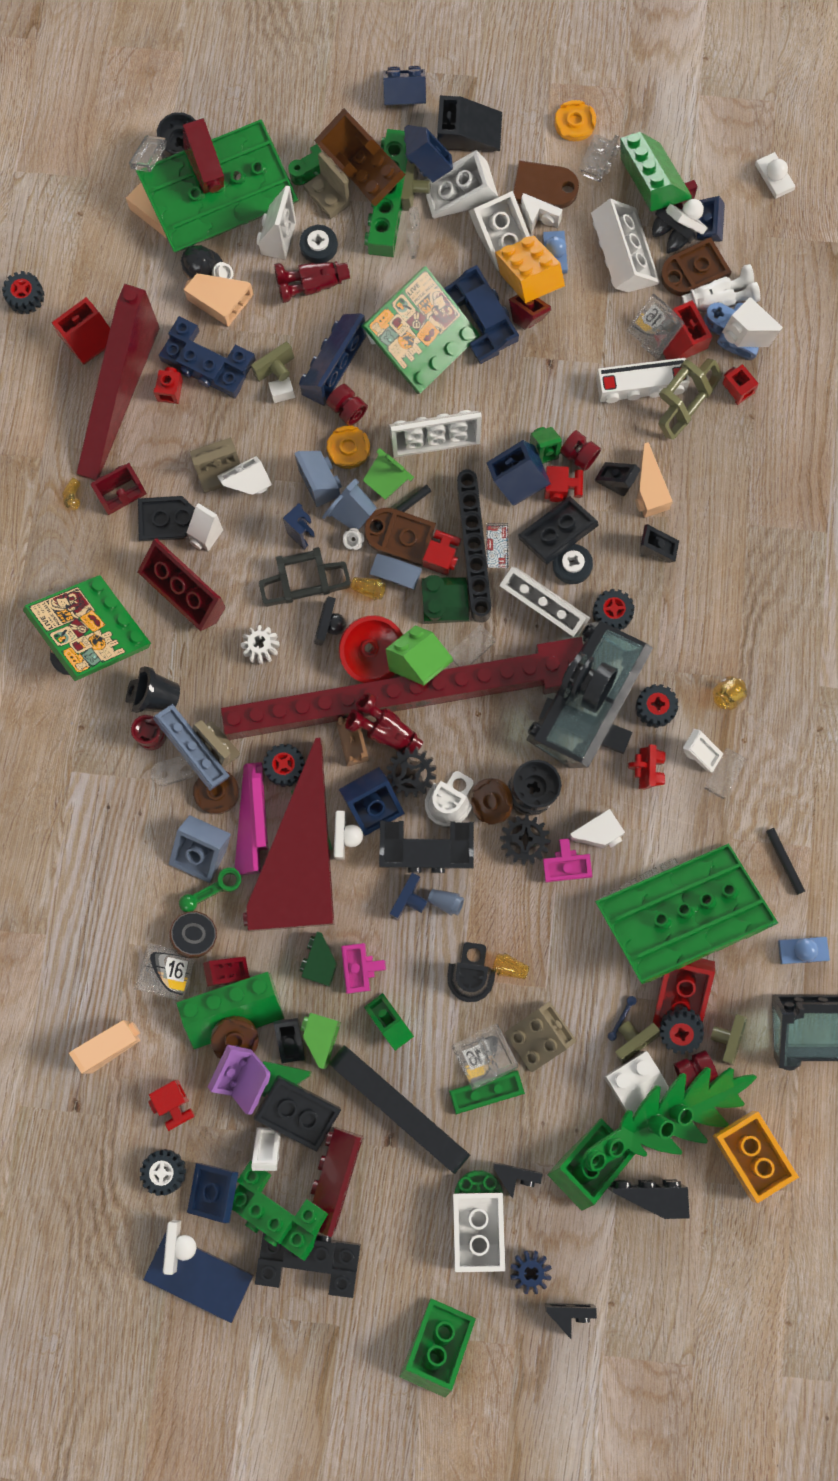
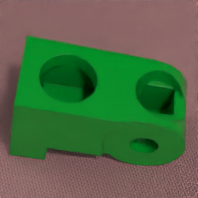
M317 144L310 147L311 154L303 157L301 160H293L289 164L288 171L293 184L304 185L320 174L318 154L322 151Z

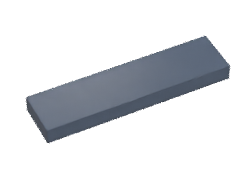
M173 704L154 715V721L209 790H212L228 779L229 774Z

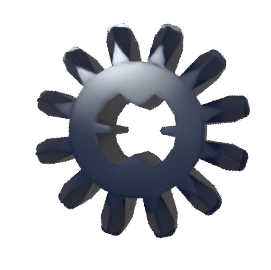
M525 1250L523 1251L525 1259L522 1260L519 1255H516L515 1259L519 1265H510L512 1270L518 1271L512 1273L510 1278L511 1280L519 1279L515 1284L517 1289L525 1284L523 1288L524 1294H528L530 1287H532L534 1294H538L536 1286L540 1285L544 1290L547 1288L542 1280H551V1275L544 1272L550 1271L552 1268L549 1264L543 1265L547 1260L544 1255L537 1260L538 1251L534 1250L532 1258H529V1253ZM527 1267L530 1269L536 1267L537 1270H534L536 1276L532 1277L529 1275L526 1277L527 1272L525 1269Z

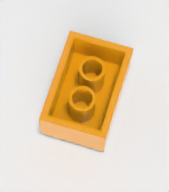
M534 235L525 237L515 244L504 246L501 250L495 252L500 275L525 303L565 286L561 263Z
M758 1111L749 1112L712 1135L747 1195L755 1203L761 1202L799 1178Z

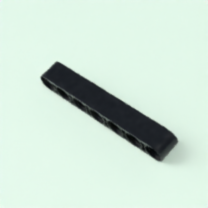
M465 469L458 474L457 492L470 612L474 621L483 623L491 615V597L478 480L474 471ZM464 480H470L472 484L466 486L463 485L462 482ZM472 501L475 505L468 507L464 502ZM472 521L475 522L477 526L474 528H470L466 524ZM475 542L478 543L480 547H478L477 549H472L468 545L470 543ZM476 563L480 564L482 568L480 570H473L470 566ZM475 585H482L485 589L481 592H476L473 587ZM483 606L487 611L480 614L475 611V608Z
M343 1045L329 1062L330 1066L453 1174H456L471 1156L347 1046Z

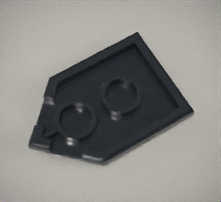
M183 496L138 498L139 542L153 541L156 538L158 540L184 539L187 536V530L195 507Z

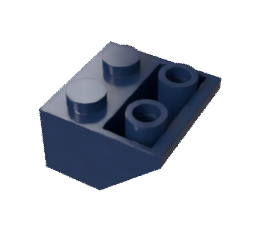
M392 66L383 72L384 105L426 104L425 69H421V66H409L408 70H400V67Z
M412 125L404 127L405 155L411 164L414 163L419 168L420 173L424 177H428L433 183L453 170L452 155L426 127Z
M524 440L486 462L494 483L513 506L551 484L535 445Z

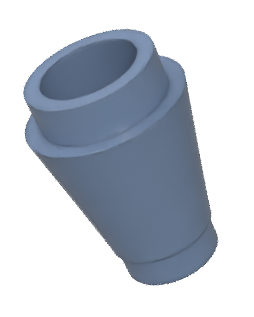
M432 889L428 896V902L451 916L453 914L458 916L463 907L464 898L460 897L459 893Z

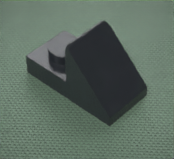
M605 462L595 481L613 492L625 496L641 469L636 464Z
M648 524L644 525L640 556L655 555L669 563L675 562L679 540Z
M299 1019L274 1021L281 1063L305 1060L301 1022Z
M497 1162L493 1163L494 1170L512 1198L517 1179H520V1184L534 1187L535 1183L541 1184L543 1176L541 1172Z
M545 1303V1310L570 1339L572 1337V1318H575V1322L590 1323V1319H597V1308L594 1304Z

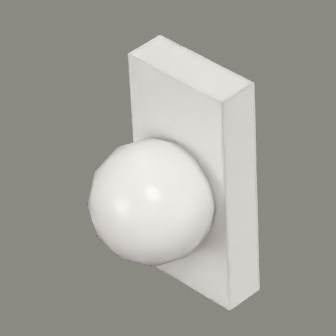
M775 152L756 161L755 166L775 199L794 191L795 184L788 174L787 163L779 159Z
M697 199L688 200L682 210L672 204L666 209L667 213L678 223L700 234H704L708 228L698 220L703 214L704 206Z
M697 729L692 731L683 747L684 753L688 758L695 760L706 771L713 773L723 755Z
M345 811L335 812L334 857L336 860H345V846H358L362 842L363 832L357 825L351 824L346 826Z
M257 1127L252 1171H277L281 1133L269 1127Z
M172 1220L167 1223L163 1273L167 1275H173L177 1272L178 1259L182 1261L189 1260L196 1252L194 1239L187 1235L180 1236L181 1220Z

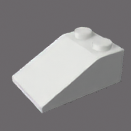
M475 150L454 162L453 170L433 183L430 181V193L426 194L432 217L438 218L474 209L498 198V194L488 162Z
M290 186L284 187L269 205L267 214L264 213L263 229L257 235V245H259L261 255L286 260L296 225Z
M511 191L469 210L476 232L495 268L499 271L495 252L501 250L504 246L515 244L523 238L530 236L514 193Z
M647 1051L641 1052L603 1076L625 1113L627 1110H631L633 1116L654 1086L658 1085L661 1087L660 1101L669 1089L661 1072Z
M503 1193L453 1194L455 1272L505 1271Z

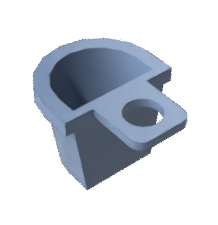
M355 478L327 509L322 518L325 519L327 516H333L350 529L356 528L359 530L377 507L358 486L359 481Z

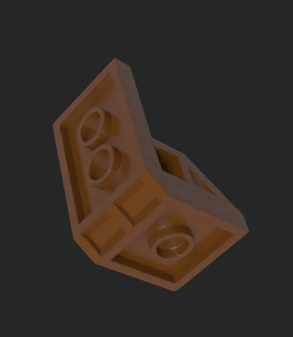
M345 108L314 140L375 207L406 175Z

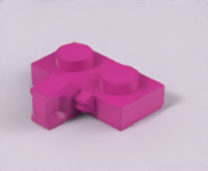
M569 838L559 840L560 852H555V858L543 859L545 883L592 878L590 854L577 855L576 850H570Z
M365 943L341 946L346 994L371 991L369 978L375 977L374 972L386 970V961H373V956H367Z

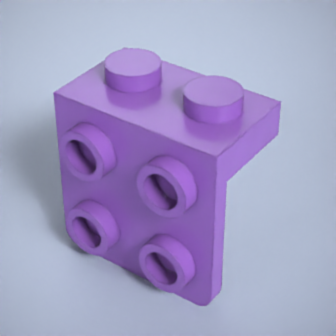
M227 1045L208 1088L211 1092L232 1096L245 1114L251 1115L259 1103L265 1086L269 1082L270 1071L251 1049Z

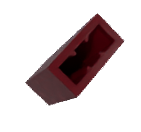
M204 118L184 124V150L203 193L219 191L224 187V174Z

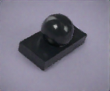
M328 596L324 601L314 644L322 646L327 632L332 635H339L346 629L345 618L339 613L332 614L336 598Z

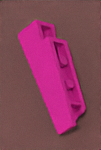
M262 762L246 763L243 767L234 868L240 875L259 874L261 872L259 850H269Z

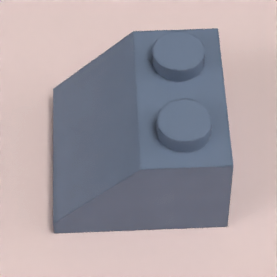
M297 451L294 453L298 470L316 507L340 496L342 485L338 476L333 477L330 471L333 467L328 456L324 458L321 451Z
M189 815L177 830L169 865L211 883L227 851L231 834Z

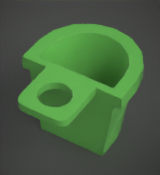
M379 448L376 452L378 456L363 481L386 500L407 480L411 482L414 476L389 454Z

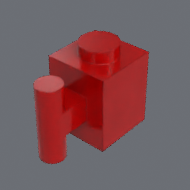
M546 466V474L551 484L545 487L544 499H549L551 502H561L567 498L568 489L574 490L575 498L583 497V470H575V478H569V467Z
M436 529L433 538L441 540V542L438 543L430 540L423 558V567L448 576L450 570H455L458 562L456 549L449 546L452 544L459 547L461 538Z
M174 1080L149 1094L151 1100L148 1103L154 1114L158 1113L159 1116H164L170 1112L172 1119L165 1122L168 1131L195 1117L191 1108L184 1112L180 1108L189 1100L179 1080Z

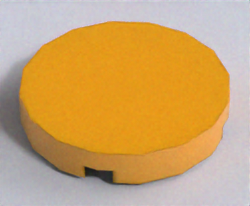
M571 100L563 103L560 109L556 111L554 126L562 138L568 141L579 142L587 139L593 133L596 126V114L591 106L585 105V102Z
M345 425L337 428L327 440L326 449L329 459L336 466L343 469H353L361 466L370 454V441L367 434L355 426Z

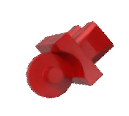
M650 744L648 747L640 748L639 754H635V762L628 763V769L635 770L634 777L639 778V789L646 790L665 784V774L656 772V765L664 764L666 752L656 749V745Z

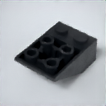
M440 95L437 140L446 149L500 151L501 111L461 96Z
M662 1179V1184H656L653 1180H638V1184L633 1185L628 1180H614V1185L608 1187L614 1194L664 1219L690 1218L688 1187L681 1184V1181H677V1179Z

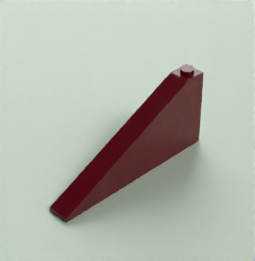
M124 284L116 302L76 473L79 476L94 481L101 475L160 330L144 289Z
M315 738L247 904V912L243 913L244 927L248 926V931L250 932L335 925L321 738Z

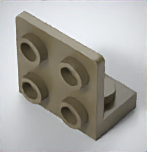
M321 152L318 154L320 174L306 183L304 190L328 218L332 219L350 206L349 180L343 172H339L336 169L334 161Z
M550 1001L505 1032L506 1037L530 1072H534L577 1042Z

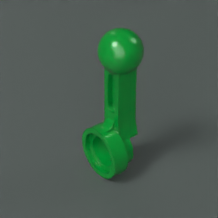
M234 868L223 869L219 873L216 883L193 895H183L179 899L180 909L183 912L194 911L197 904L220 892L237 890L241 885L240 873ZM232 874L236 877L237 881L233 886H226L223 883V878L226 875Z

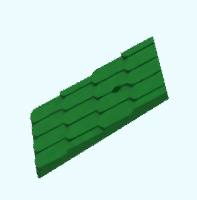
M262 119L211 139L224 174V187L217 192L203 193L185 150L136 170L174 253L183 251L188 247L263 217L264 213L267 214L269 205L285 186H290L293 204L299 202ZM241 174V178L236 180V176Z
M729 843L595 901L642 984L651 982L669 972L680 969L715 951H720L778 924L775 916ZM711 899L708 904H705L707 900Z

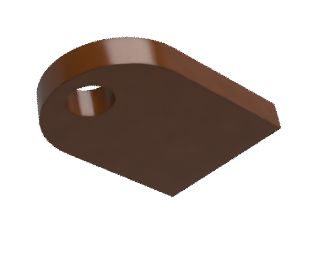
M519 160L513 192L518 204H521L523 193L560 209L570 206L576 200L579 182L571 170L561 166ZM570 186L573 188V191L567 193L562 188Z
M710 237L670 256L663 264L661 281L670 293L682 296L689 294L690 290L709 284L714 280L729 277L732 271ZM675 275L679 281L675 283L670 282L668 277Z
M381 508L374 511L367 519L365 538L368 544L380 553L422 566L423 558L436 523L393 508ZM375 521L380 522L383 526V529L377 533L370 529L371 523Z

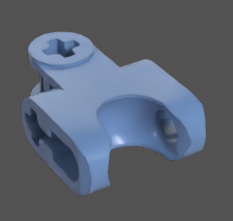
M719 302L711 304L703 320L710 332L719 335L718 345L747 360L756 358L759 347H737L735 344L728 342L722 333L731 316L744 303H737L734 309Z

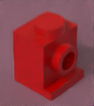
M743 364L737 368L732 367L724 374L725 378L722 383L734 397L737 405L753 395L759 385Z
M166 367L165 371H158L156 387L153 391L158 402L179 404L183 378L177 369Z

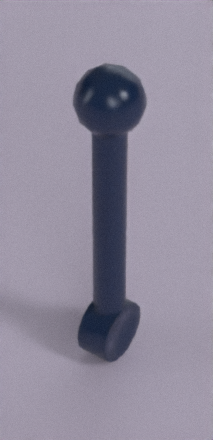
M634 996L627 998V1005L613 1031L608 1033L610 1041L617 1039L616 1034L631 1006L636 1004L637 1001Z

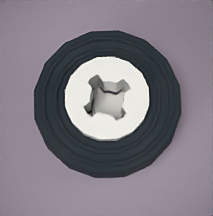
M317 224L304 230L300 237L299 245L305 259L317 264L328 262L335 256L338 241L336 234L331 228Z
M578 544L572 545L553 560V571L556 577L567 584H579L585 581L590 576L593 568V558L590 552Z

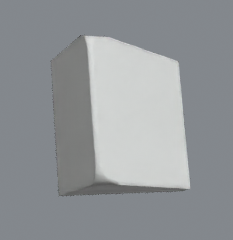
M289 377L284 381L276 380L268 383L274 403L295 398Z

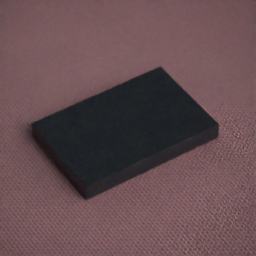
M569 496L518 534V537L547 565L598 527L599 524L590 513Z
M278 1075L253 1117L254 1120L317 1152L341 1112V1108Z

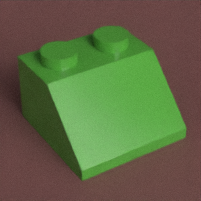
M416 625L386 648L389 671L421 685L427 684L453 662V657L434 633Z
M310 1013L309 1017L305 1016L302 1022L301 1031H304L303 1038L318 1067L327 1069L341 1022Z

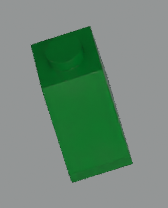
M553 427L535 429L530 435V444L535 445L542 464L559 459L562 444L561 437Z
M383 993L364 1007L395 1051L414 1037Z
M263 1061L265 1067L270 1071V1078L262 1096H266L278 1075L299 1085L311 1077L312 1071Z

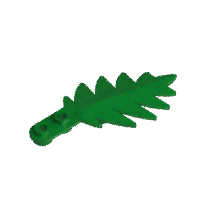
M705 1067L685 1092L686 1074L681 1073L669 1087L661 1101V1087L658 1085L654 1086L642 1101L634 1116L631 1110H627L617 1130L587 1149L583 1156L584 1167L589 1171H600L608 1162L614 1158L621 1157L627 1149L637 1155L646 1157L647 1152L642 1145L660 1152L681 1155L683 1152L671 1139L672 1136L697 1143H708L707 1138L692 1121L707 1126L727 1127L729 1125L715 1107L736 1108L744 1106L745 1103L738 1093L752 1084L757 1076L750 1074L733 1078L734 1069L728 1068L709 1085L711 1069Z

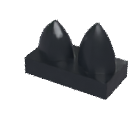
M663 208L656 211V219L652 227L653 237L663 236L671 229L673 230L667 241L666 250L668 254L679 250L687 242L691 244L696 237L691 229L678 223Z

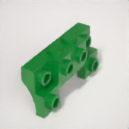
M250 1160L237 1179L239 1185L235 1190L232 1210L247 1220L245 1226L253 1232L258 1233L259 1230L264 1232L266 1235L263 1239L275 1247L279 1243L305 1261L314 1247L317 1234L328 1213L307 1199L295 1216L262 1193L272 1175L267 1171H252V1161Z

